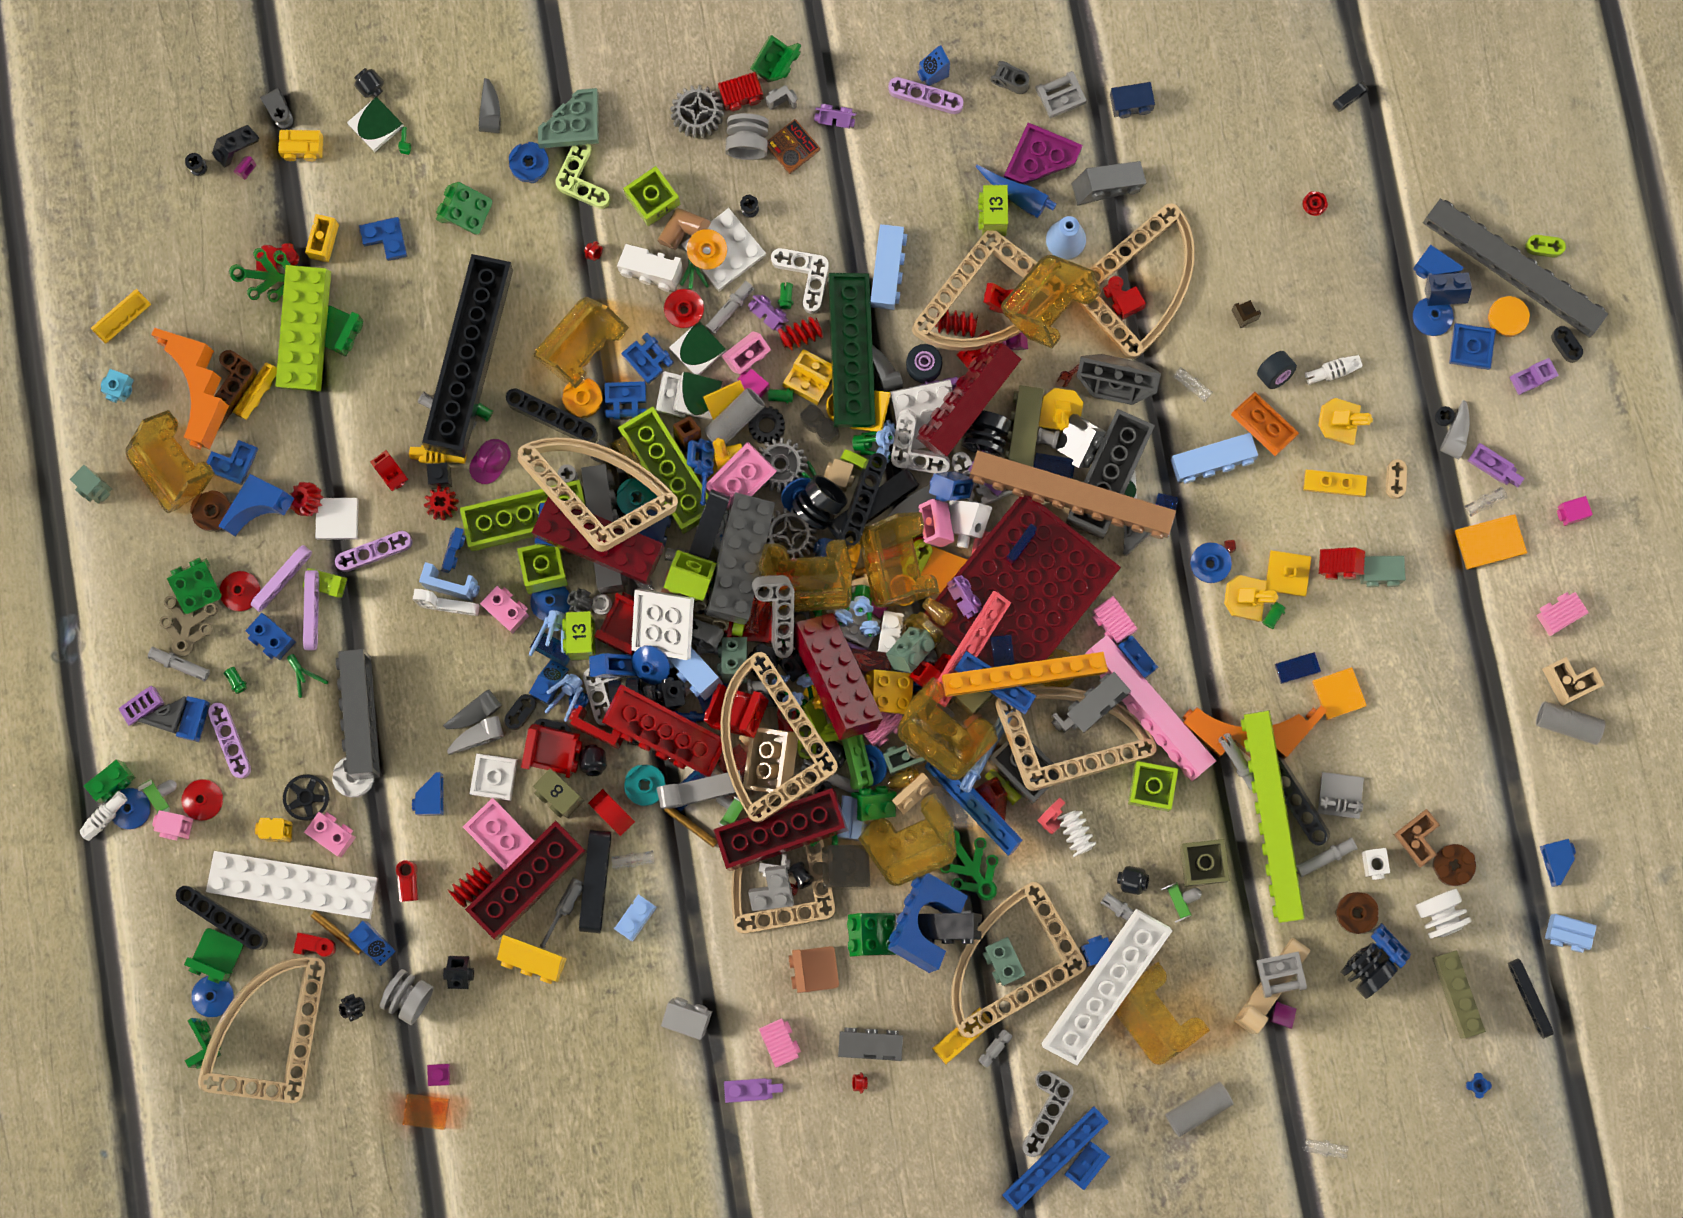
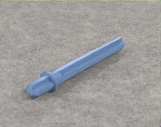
M1000 717L970 768L965 770L966 775L960 784V789L967 793L971 791L976 780H980V774L1004 733ZM1012 717L1008 718V724L1010 723Z

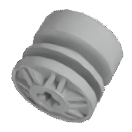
M747 113L729 116L727 118V134L730 136L726 138V154L742 160L765 158L768 141L765 138L768 136L769 120L760 115Z
M401 969L387 985L380 1002V1008L386 1010L390 1006V1014H394L401 1008L399 1019L412 1025L426 1007L434 987L423 980H420L413 986L415 976L410 974L407 977L408 972Z

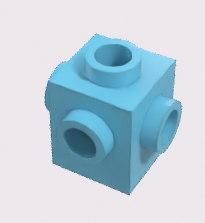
M109 369L107 376L101 382V392L106 395L105 398L115 403L118 400L125 402L126 398H129L132 393L134 380L129 375Z

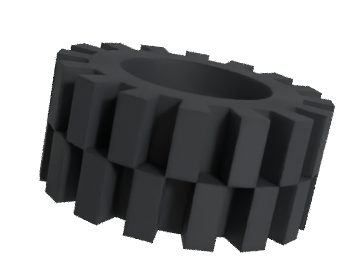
M765 406L749 421L750 435L760 444L761 442L772 444V439L779 441L780 437L784 435L785 421L782 413H779L778 409H773L772 406H769V408ZM769 418L774 421L775 426L771 432L766 433L759 429V423L762 419Z

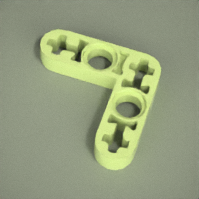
M591 144L585 145L587 150H582L580 157L583 158L582 160L578 157L580 152L578 146L582 147L583 145L572 146L556 178L558 190L593 207L605 209L610 204L608 192L579 178L591 154ZM577 161L579 163L578 169L570 170L568 168L569 163ZM567 173L570 174L568 178L569 185L562 187L561 181L566 180ZM582 186L589 189L588 193L584 196L577 193L578 189ZM593 190L594 195L597 197L604 195L605 201L598 203L597 198L592 196Z

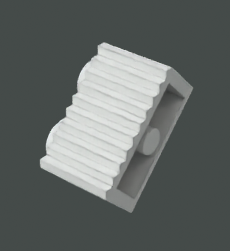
M884 611L878 655L885 656L901 637L904 615L902 613Z

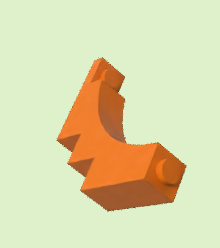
M154 328L151 335L158 340L157 343L165 347L164 351L179 364L188 382L191 410L184 438L190 442L189 445L193 448L201 450L203 447L210 450L229 407L221 398L214 396L222 378L214 371L206 369L214 350L205 343Z
M1319 706L1317 709L1313 707L1305 716L1308 720L1297 714L1286 721L1274 724L1273 731L1277 754L1284 759L1287 758L1327 710L1322 706ZM1198 707L1194 711L1189 709L1182 717L1185 720L1183 723L1194 736L1218 757L1225 752L1218 740L1221 736L1225 739L1223 735L1230 733L1237 747L1251 758L1250 752H1246L1244 740L1248 739L1247 732L1242 731V727L1214 719Z

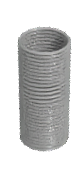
M746 388L705 428L706 435L712 442L716 438L724 439L726 445L733 436L765 407L763 400L752 389Z
M1544 701L1537 714L1536 726L1597 745L1602 738L1605 721Z
M1218 1082L1165 1115L1178 1137H1181L1188 1133V1131L1190 1132V1130L1196 1128V1126L1198 1127L1200 1123L1203 1124V1122L1205 1123L1206 1120H1210V1118L1226 1110V1108H1230L1233 1105V1101L1222 1083Z

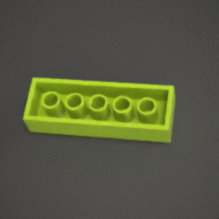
M286 265L275 387L321 392L331 271L326 268Z
M651 407L619 426L618 429L639 464L657 477L677 497V508L671 516L681 532L685 534L699 525L705 505L702 506L700 504L702 484L692 468L687 465V460L654 407ZM706 492L705 502H707V499H708V496H709V495L707 494V492Z
M581 481L567 482L566 484L586 506ZM537 489L461 507L460 512L468 548L471 551H477L534 537L532 530L538 520L540 503H545L548 495L543 489ZM567 495L559 496V499L562 501L570 499Z

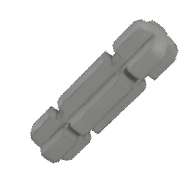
M1003 1029L998 1035L999 1038H995L986 1049L987 1053L981 1055L979 1062L982 1065L989 1067L993 1062L992 1059H995L1005 1047L1004 1044L1012 1039V1035L1008 1031Z

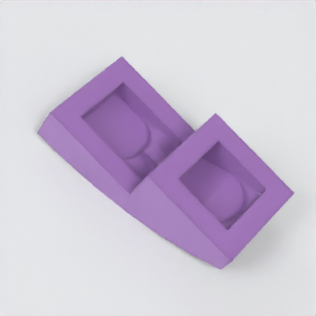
M1547 358L1523 371L1513 374L1509 378L1518 395H1521L1559 375L1550 358Z

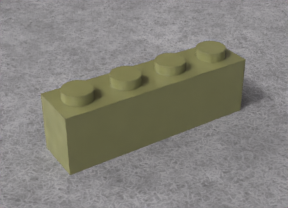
M1019 385V390L1014 391L1013 403L1017 404L1016 411H1011L1010 420L1014 425L1013 430H1009L1007 442H1010L1011 445L1010 450L1005 452V459L1033 467L1043 388Z
M1457 950L1432 957L1460 1039L1486 1032Z

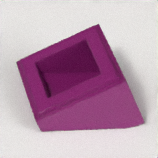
M245 156L235 168L234 173L245 180L256 167L255 161L252 157Z
M1027 330L1003 341V344L1012 351L1028 349Z
M1276 1002L1270 1022L1292 1029L1297 1009Z

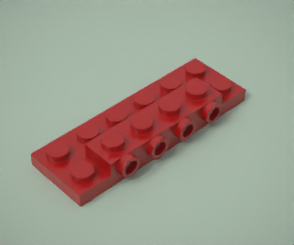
M624 685L619 686L602 723L622 733L620 736L622 739L628 742L635 740L639 742L638 747L648 752L652 749L657 752V757L666 761L668 758L674 760L673 765L683 770L685 767H688L706 777L711 776L723 751L721 736Z

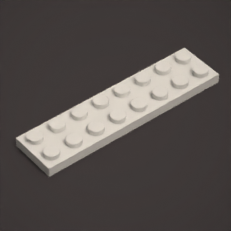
M214 851L206 892L371 919L378 878Z
M1136 909L1041 1043L1043 1048L1078 1065L1172 932L1171 928Z

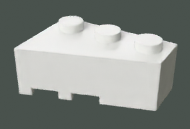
M628 244L625 245L617 265L622 276L632 278L633 276L646 285L651 283L658 285L659 289L666 292L676 290L684 270L681 258L675 257L674 260L664 258L665 254L658 253V255L649 253L647 249Z

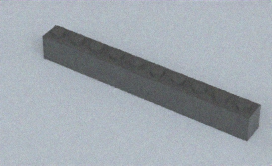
M1440 198L1423 221V224L1587 337L1590 338L1608 316V313L1605 312L1601 305L1592 303L1585 294L1573 290L1569 283L1554 277L1553 272L1541 268L1534 259L1522 255L1518 248L1506 244L1502 237L1487 231L1483 224L1471 220L1467 213L1455 209L1451 202Z

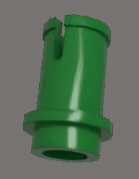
M783 282L780 284L779 308L791 309V306L794 304V301H792L793 284L786 282L785 286Z
M787 388V390L769 389L768 402L793 403L794 391L790 390V388Z
M479 402L476 415L488 422L494 411Z
M1275 602L1274 605L1271 604L1269 613L1264 621H1262L1270 629H1274L1281 615L1285 614L1286 608L1278 602Z
M230 667L224 671V676H226L232 686V692L239 694L247 689L246 681L241 679L235 667Z

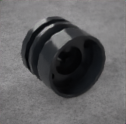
M983 410L970 426L973 430H967L964 434L966 438H963L962 446L975 453L978 450L998 457L1002 456L1004 451L1002 447L1005 446L1006 441L1000 437L1008 436L1011 420L1000 414Z
M815 475L808 482L805 490L801 491L799 496L793 500L792 505L805 522L812 527L824 530L834 520V514L840 513L848 500L844 492L834 482L824 476Z
M1374 942L1359 949L1348 959L1346 965L1341 970L1344 976L1353 971V974L1348 978L1349 982H1353L1358 978L1361 980L1356 989L1365 999L1382 988L1398 971V968L1389 959L1381 963L1378 962L1383 953L1381 950L1373 955L1371 954L1377 947Z

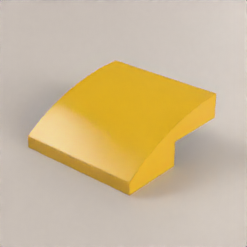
M803 349L784 380L782 387L790 388L795 394L818 406L832 382V364Z

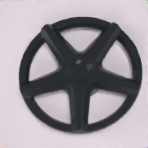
M303 774L293 778L286 785L283 792V804L286 811L295 819L302 821L313 820L318 814L317 812L313 815V802H324L323 807L319 811L323 813L330 800L326 784L317 776ZM301 778H311L305 789L300 788L294 782ZM316 781L322 785L325 796L313 793ZM291 788L297 795V799L287 805L286 795L288 789ZM302 805L305 808L307 817L298 816L291 810Z

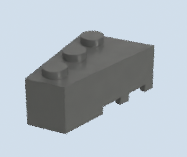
M1115 672L1112 674L1107 673L1100 679V685L1096 688L1091 687L1084 693L1085 698L1082 701L1076 700L1068 707L1070 711L1067 714L1083 733L1131 693V690Z
M844 1027V1032L840 1031L838 1057L902 1061L903 1035H899V1031L886 1030V1034H878L877 1029H865V1033H859L857 1028Z

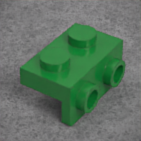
M876 786V789L873 790L860 788L858 792H851V797L857 799V820L868 821L896 817V806L892 800L896 797L897 792L889 790L887 786Z

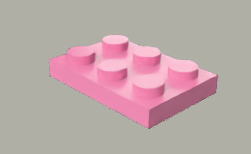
M747 442L706 483V488L709 491L713 489L730 495L727 505L729 509L731 498L735 492L753 496L777 470Z
M494 798L463 826L504 870L535 841Z

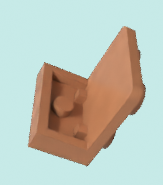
M832 946L792 950V955H789L790 968H794L795 976L791 977L792 987L797 989V993L834 989L839 986L835 949Z

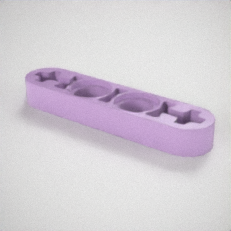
M899 77L893 78L889 82V93L895 98L950 114H958L963 109V99L958 94ZM897 84H900V88H902V89H898V91H894V87H893V86H896ZM906 86H909L908 92H907V95H906V94H905ZM915 88L920 89L922 95L915 98L911 95V91ZM938 94L941 100L938 103H933L930 101V96ZM944 97H947L946 105L943 106ZM956 100L958 105L952 108L951 103Z
M398 531L338 554L335 558V565L342 572L352 571L409 549L412 546V538L407 532ZM401 536L408 538L405 541V545L402 546L400 543L394 545L396 549L393 550V545L390 542L391 539L396 543L400 541ZM381 543L389 545L386 553L378 551V546ZM368 550L369 558L367 560H360V551ZM351 554H354V557L358 562L355 564L353 560L347 562V567L340 565V563L343 562L342 558L344 557L347 560L353 559Z
M305 545L300 546L254 597L251 606L258 612L265 609L312 555V551Z
M307 570L305 572L304 650H316L318 645L319 573L317 570Z
M214 703L210 706L208 714L229 769L233 776L240 779L246 778L251 772V766L229 709L222 703ZM216 708L223 710L221 717L223 720L228 719V721L221 722L219 716L214 715L217 712ZM230 726L231 734L223 737L221 735L222 727ZM236 744L239 748L238 753L234 756L229 755V746ZM238 759L240 765L245 766V769H243V774H241L240 772H236V770L238 769L237 762H232L231 760Z

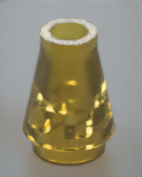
M928 597L922 605L937 625L945 626L953 617L951 608L933 600L931 597Z
M908 767L900 773L889 777L888 784L891 789L906 788L920 774L916 768Z

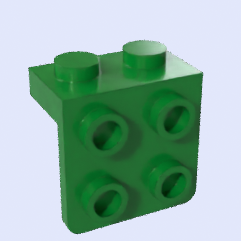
M770 35L750 70L756 72L757 75L767 82L786 78L791 71V63L796 61L801 53L799 51L801 44L796 43L787 46L773 35Z
M461 182L448 185L444 191V201L437 208L436 213L438 215L436 220L441 223L451 222L474 235L479 234L491 208L492 199Z
M328 305L325 348L346 357L353 348L357 334L360 333L364 321L361 316L354 312L348 314Z
M200 557L190 561V566L184 569L182 566L171 570V575L166 578L185 614L213 603L222 596L209 570L210 564L207 558L203 560Z
M849 914L847 920L849 957L896 955L888 950L890 944L889 937L895 930L896 914Z
M207 928L203 933L193 958L187 957L184 965L190 967L188 971L199 976L201 973L208 975L207 979L218 984L220 981L228 982L244 945L228 935Z
M190 1018L188 1023L203 1050L184 1061L188 1068L200 1069L211 1040L209 1033L211 1029L205 1020Z

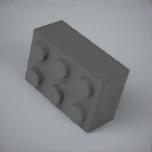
M1015 737V743L1018 746L1025 745L1022 737ZM1008 740L988 760L1032 805L1050 788L1031 791L1025 787ZM1032 743L1040 767L1054 764ZM1022 757L1023 764L1026 766L1032 765L1030 757ZM1048 771V776L1050 779H1058V774L1056 771ZM1032 776L1030 781L1036 784L1039 780L1043 779V776L1034 779Z

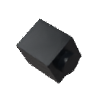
M447 462L426 464L428 485L431 489H437L438 486H441V488L452 487L451 467Z

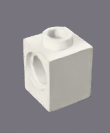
M1386 848L1362 852L1366 877L1372 876V880L1384 879V875L1390 873ZM1373 859L1380 861L1381 868L1379 870H1375L1372 867Z

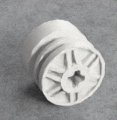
M1457 888L1415 905L1421 918L1430 916L1432 918V921L1427 923L1425 928L1436 927V930L1428 933L1430 939L1455 933L1472 922L1470 917L1460 920L1459 916L1466 913L1467 910H1456L1454 907L1462 902Z

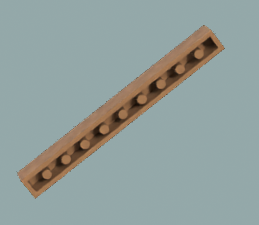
M978 450L969 477L973 479L974 483L980 485L987 483L993 485L992 487L996 490L1004 491V489H1007L1016 496L1024 497V495H1027L1039 503L1046 501L1059 509H1064V507L1072 509V512L1075 514L1083 515L1086 513L1092 515V518L1098 521L1105 519L1112 521L1111 524L1118 527H1123L1124 525L1132 527V531L1138 533L1145 531L1151 533V536L1157 539L1168 538L1176 510Z

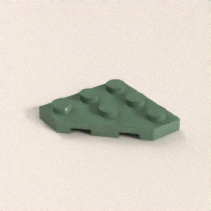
M597 88L577 90L566 104L563 103L552 113L553 116L546 123L543 122L538 127L539 148L599 144V101Z

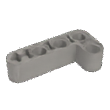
M783 575L757 577L752 582L755 597L763 602L772 601L771 642L773 649L778 657L786 658L793 652V585L790 579ZM784 585L788 586L785 590H779ZM763 586L767 587L764 591H758ZM787 605L785 609H779L780 606ZM782 624H787L785 628H778Z
M728 772L681 784L657 787L661 809H671L736 794Z
M1049 1071L1038 1072L1035 1077L1036 1086L1050 1095L1022 1143V1150L1029 1157H1036L1041 1153L1074 1093L1072 1085ZM1043 1074H1047L1051 1079L1050 1084L1045 1087L1039 1083V1078ZM1061 1085H1066L1069 1089V1094L1066 1097L1058 1095V1088ZM1050 1104L1058 1106L1059 1111L1055 1116H1050L1047 1112ZM1044 1122L1048 1125V1131L1041 1135L1037 1132V1125ZM1034 1133L1037 1137L1043 1138V1141L1037 1140L1035 1144L1037 1147L1036 1152L1032 1150L1029 1153V1148L1026 1145L1033 1143L1035 1138L1031 1137V1135Z

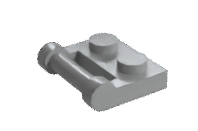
M1073 71L1045 85L1035 86L1049 118L1077 108L1087 102ZM1071 84V87L1047 96L1046 94L1063 85Z
M1299 951L1256 960L1265 998L1271 997L1272 994L1295 989H1300V991L1307 989ZM1294 974L1297 976L1296 981L1273 986L1269 985L1270 979Z

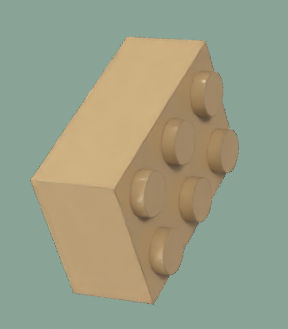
M758 727L755 738L749 737L743 782L745 789L770 793L793 778L798 737L795 732ZM792 784L787 787V793L790 795Z

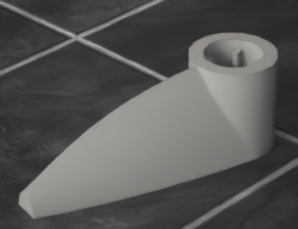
M1464 400L1461 402L1440 447L1441 452L1458 460L1467 446L1466 442L1470 426L1468 405Z
M499 717L486 718L481 723L466 730L447 749L448 754L451 755L503 738L504 734Z

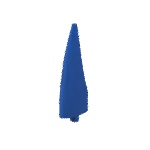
M976 165V168L992 185H1008V199L1027 213L1038 218L1045 207L1054 211L1057 203L1051 201L1048 195L1031 186L1003 178Z

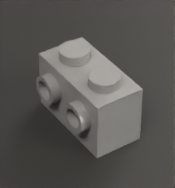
M672 998L668 1002L661 1026L701 1040L705 1036L712 1012L708 1011L707 1007L696 1004L694 1006L688 1004V1001L683 998Z

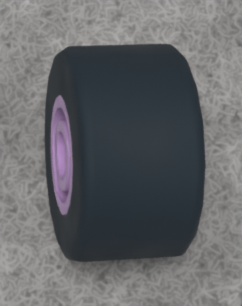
M920 344L913 347L908 353L906 369L913 380L920 383L934 381L941 373L943 365L942 356L934 346Z
M1278 351L1269 356L1260 365L1257 376L1269 389H1276L1292 377L1297 365L1285 351Z

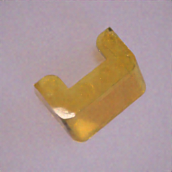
M1047 255L1040 259L1002 302L1001 308L1004 315L1028 339L1053 348L1061 338L1059 331L1051 327L1073 301L1082 304L1091 303L1100 295L1101 290L1093 270L1054 255Z
M584 297L575 304L534 352V357L563 382L577 388L586 379V371L582 367L586 366L591 361V357L602 349L607 339L611 341L621 340L629 327L608 306L589 297Z
M169 410L143 419L125 450L128 461L167 513L178 510L202 493L215 474L209 464L202 461L194 466L192 460L185 454L182 446L174 438L178 430V421Z
M922 512L896 513L864 527L859 541L872 600L876 607H889L918 601L939 592L937 580L933 575L921 576L913 537L920 535L924 529Z
M832 540L828 542L826 546L828 557L789 559L784 546L780 544L764 545L758 565L761 576L783 575L790 579L794 588V611L845 609L850 606L852 599V564L845 540ZM784 585L779 590H785L788 586ZM782 605L779 609H785L787 605Z
M932 677L910 701L897 727L898 737L947 778L959 780L998 741L995 726L983 718L974 720L966 729L936 705L943 698L945 691L943 684L935 677Z
M935 793L926 796L921 802L920 811L926 819L899 831L895 830L889 820L885 818L875 819L868 823L858 838L886 881L893 886H900L949 865L957 855L953 820Z
M1155 962L1142 973L1115 1011V1015L1148 1059L1157 1065L1166 1063L1210 1031L1204 1021L1196 1017L1190 1018L1180 1026L1154 992L1167 980L1166 971L1159 962Z

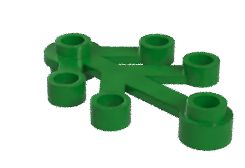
M262 248L255 249L253 256L262 263L267 271L244 269L239 264L232 265L229 269V276L235 282H242L245 278L265 280L257 287L248 288L247 295L251 300H257L263 292L277 282H284L285 274L279 273ZM278 250L274 252L273 259L276 263L281 264L284 269L286 265H290L283 251ZM263 252V256L258 258L257 254ZM279 254L283 255L281 260H277ZM240 269L239 274H233L234 270ZM284 284L277 290H268L267 298L269 301L277 302L283 295ZM252 291H257L255 296H250ZM272 293L277 294L275 298H270V295Z
M954 829L947 830L943 835V841L947 846L953 847L965 866L943 861L939 867L940 871L944 874L952 872L972 876L977 884L963 882L962 879L955 878L951 886L955 888L953 883L960 881L961 887L955 888L958 891L962 889L976 892L978 897L985 901L993 899L997 894V887L993 882L995 867L998 864V858L995 855H989L986 858L987 870L984 879L979 870L983 849L987 845L986 840L979 837L974 841L975 852L972 862L959 842V833ZM948 835H954L955 841L949 842L947 839ZM978 840L984 842L982 848L977 847L976 842ZM990 857L995 858L996 863L994 865L988 863ZM944 863L949 864L950 869L948 871L942 869ZM988 886L991 890L990 893L984 894L983 887Z

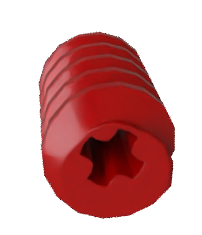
M948 309L936 324L938 333L941 334L943 329H945L946 334L949 335L951 330H953L954 335L957 336L961 331L962 336L965 337L969 332L970 338H974L978 315L974 319L973 312H970L969 316L966 317L965 311H962L960 316H958L957 310H954L952 315H950Z
M811 316L808 317V324L802 319L801 326L794 322L793 329L789 325H786V332L782 328L778 329L785 351L786 347L793 351V344L801 348V341L808 345V338L816 342V335L823 339V333L817 318L814 320Z
M480 862L478 863L480 870L472 868L474 875L465 873L466 881L459 878L460 886L453 883L454 891L452 892L447 889L455 901L464 908L467 907L466 900L474 901L472 894L478 897L480 895L479 889L484 891L486 889L485 884L490 885L493 882L492 875Z

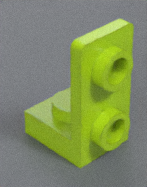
M317 570L319 573V592L342 598L347 578Z
M812 697L803 706L806 716L823 742L839 740L832 723H827L822 709H814L812 701L815 697Z

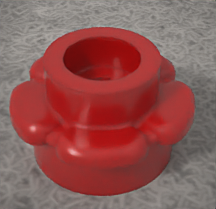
M597 241L586 245L584 252L587 259L596 261L601 256L603 248L598 245Z
M860 1072V1074L853 1075L852 1088L854 1092L859 1091L862 1094L864 1089L868 1087L867 1076Z

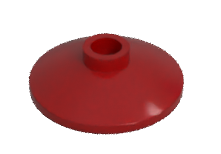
M678 289L672 292L664 303L666 319L670 324L678 328H690L696 325L704 313V304L701 297L690 289ZM687 308L688 312L683 314L681 313V309Z
M236 571L226 576L219 589L222 594V603L230 610L237 612L252 608V600L261 591L258 580L252 574L245 571ZM237 587H241L240 593H235Z
M196 780L185 788L181 800L182 807L185 813L195 820H209L216 816L222 808V791L217 784L210 780ZM202 795L204 800L202 803H198L197 798Z

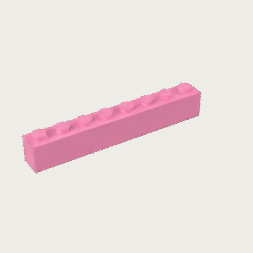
M1108 635L1085 653L1104 652L1108 669L1107 673L1112 674L1115 672L1131 690V693L1122 702L1127 706L1128 711L1134 714L1141 722L1142 727L1148 730L1154 737L1155 742L1167 752L1169 758L1180 767L1186 777L1194 781L1216 762L1214 757ZM1101 674L1100 678L1102 679L1106 674Z

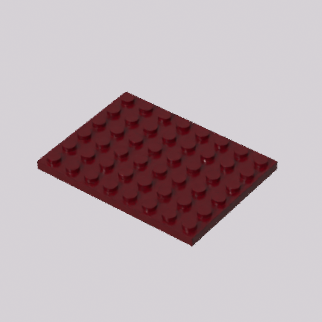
M1024 495V497L1019 496L954 576L962 575L969 581L972 593L981 602V608L984 607L993 591L998 592L1011 602L977 657L992 668L1047 660L1121 569L1117 563L1059 517L1027 495ZM947 585L921 616V619L958 648L979 613H975L969 619L963 616L957 605L963 599L960 597L954 600L947 589L949 587Z

